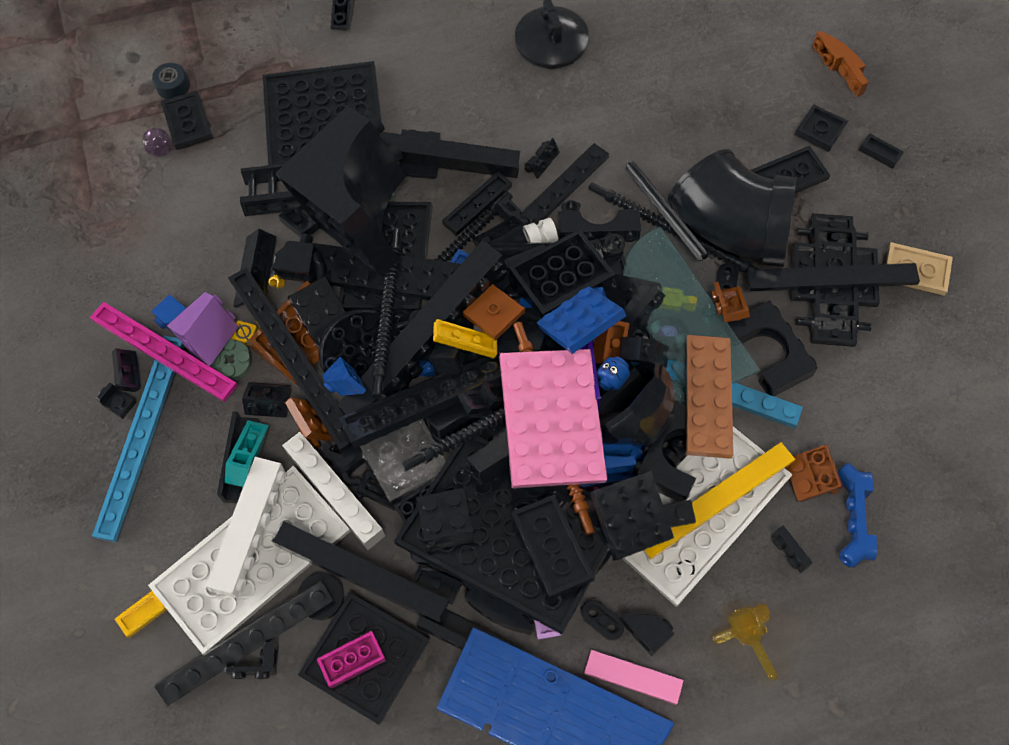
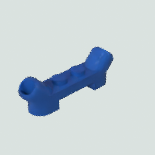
M846 463L838 470L842 485L849 491L846 508L850 510L847 528L848 532H851V542L840 551L839 558L847 567L854 568L862 560L875 561L877 556V535L867 534L865 497L867 498L874 489L873 477L870 472H859L851 463Z

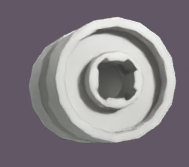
M551 218L540 220L538 225L531 223L523 226V232L528 243L558 241L557 231Z

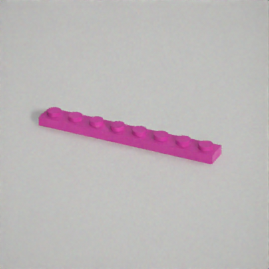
M105 302L90 317L96 324L224 403L238 387L237 383Z

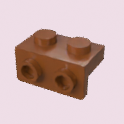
M714 282L715 290L711 291L712 298L716 305L717 314L722 315L724 323L750 317L749 309L740 286L721 290L719 283Z

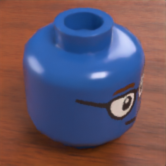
M617 356L605 359L597 370L599 386L607 391L610 389L619 390L630 376L629 365L626 361Z

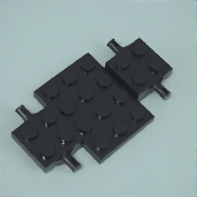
M812 213L810 228H797V235L809 236L811 243L794 242L792 246V268L878 265V249L857 247L856 240L867 241L869 233L856 231L853 224V216ZM879 287L793 290V301L814 302L811 318L798 317L797 325L810 326L813 344L855 347L858 330L871 331L872 329L871 322H859V306L878 307L880 304Z

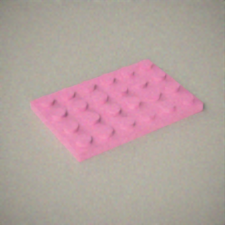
M590 349L578 350L573 354L567 350L500 353L512 488L605 483L607 475Z

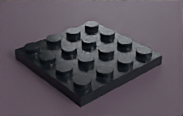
M349 593L298 676L380 726L430 639L356 595ZM372 631L386 661L331 689L327 684L317 659Z

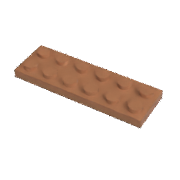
M687 335L686 455L732 459L734 455L730 338Z

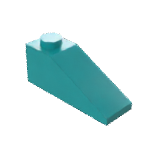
M247 421L226 462L225 483L244 487L254 458H259L269 425Z

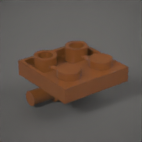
M291 397L285 402L298 424L299 431L314 449L320 447L318 440H332V437L307 400Z
M827 444L793 456L796 460L787 467V470L792 474L790 479L797 500L800 503L827 493L831 495L838 494L840 492L839 489L843 488Z

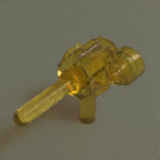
M763 603L754 608L744 606L735 610L728 616L732 628L713 635L714 642L719 644L735 637L739 639L741 644L748 643L749 646H752L768 678L771 681H776L778 674L760 642L761 636L768 632L764 623L771 618L769 608L766 603Z

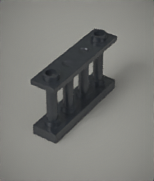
M286 163L241 168L244 183L249 185L248 196L240 197V205L244 216L279 213L288 210L294 211V209L304 210L289 190L276 192V182L281 180L275 173ZM268 183V194L257 195V184Z

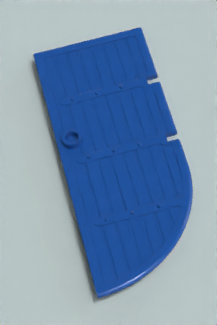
M474 627L436 708L480 731L483 730L485 723L492 725L488 734L510 745H662L674 725L672 721Z

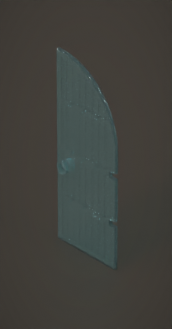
M657 227L641 237L627 255L623 275L657 282L662 285L660 291L666 296L663 298L664 301L661 306L654 309L650 321L651 324L647 325L646 329L653 340L670 347L668 360L674 358L676 361L670 366L685 389L687 335L730 338L732 384L758 373L760 369L728 323H724L722 315L717 314L715 304L662 228Z

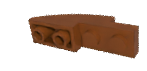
M818 31L813 47L822 57L824 64L828 66L831 72L838 69L839 74L846 80L850 90L857 97L863 95L869 83L863 75L866 65L844 43L825 32Z

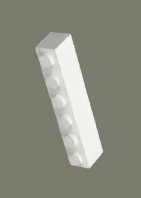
M301 432L282 445L288 456L367 550L385 537L380 525Z
M258 457L254 458L206 587L211 592L238 599L239 594L244 591L247 572L254 565L253 556L255 550L262 543V531L264 527L268 526L271 507L276 504L278 499L277 491L279 485H282L285 481L286 472L281 463Z

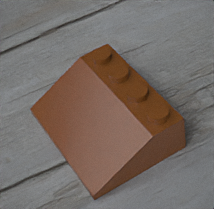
M306 281L295 292L310 285V283ZM288 299L276 312L313 367L319 360V351ZM259 328L246 344L263 360L296 385V382Z

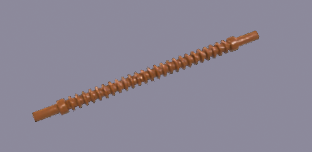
M522 322L515 323L513 326L520 343L518 346L519 351L534 352L532 351V343L527 339ZM581 484L569 485L567 489L571 490L569 495L573 496L571 501L575 502L574 510L579 514L585 534L590 535L595 531L587 511L589 509L588 503L584 501L585 495L581 494L583 489L579 488Z

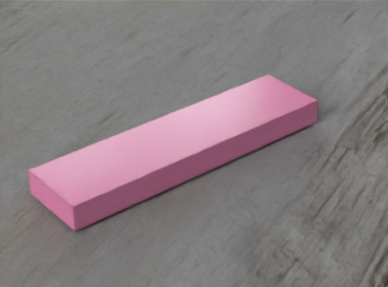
M593 650L590 652L584 673L585 675L675 705L678 704L683 684L681 679Z

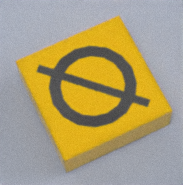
M238 320L236 323L238 328L231 336V339L247 345L246 342L259 328L257 325Z

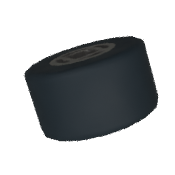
M172 62L164 63L158 66L152 74V82L158 94L164 99L186 94L190 88V81L186 72L179 64Z

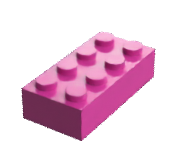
M371 631L323 655L317 661L328 686L332 689L386 661L374 633Z

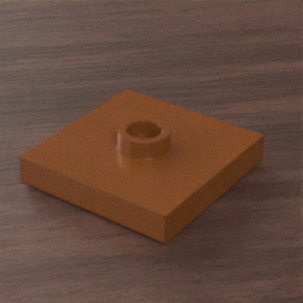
M492 284L463 311V316L496 341L525 313V308Z

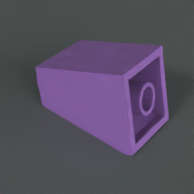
M205 292L169 323L167 327L193 356L210 366L236 331L238 325L233 321L236 319L229 310H224L221 306L223 304L221 299L215 294L212 296Z

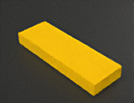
M439 319L434 322L433 341L491 358L497 355V340L495 341L486 333Z

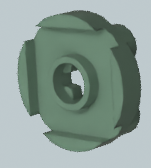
M230 338L210 367L231 380H239L251 368V353L245 344ZM229 357H234L233 360L235 362L233 364H225L226 359Z

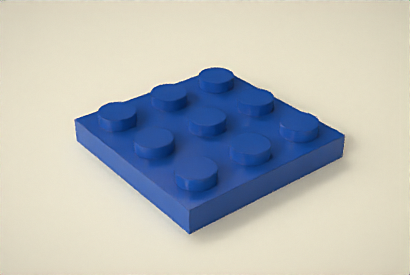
M588 286L580 290L577 295L568 301L563 302L554 311L546 314L537 324L540 330L573 354L626 317L623 308Z

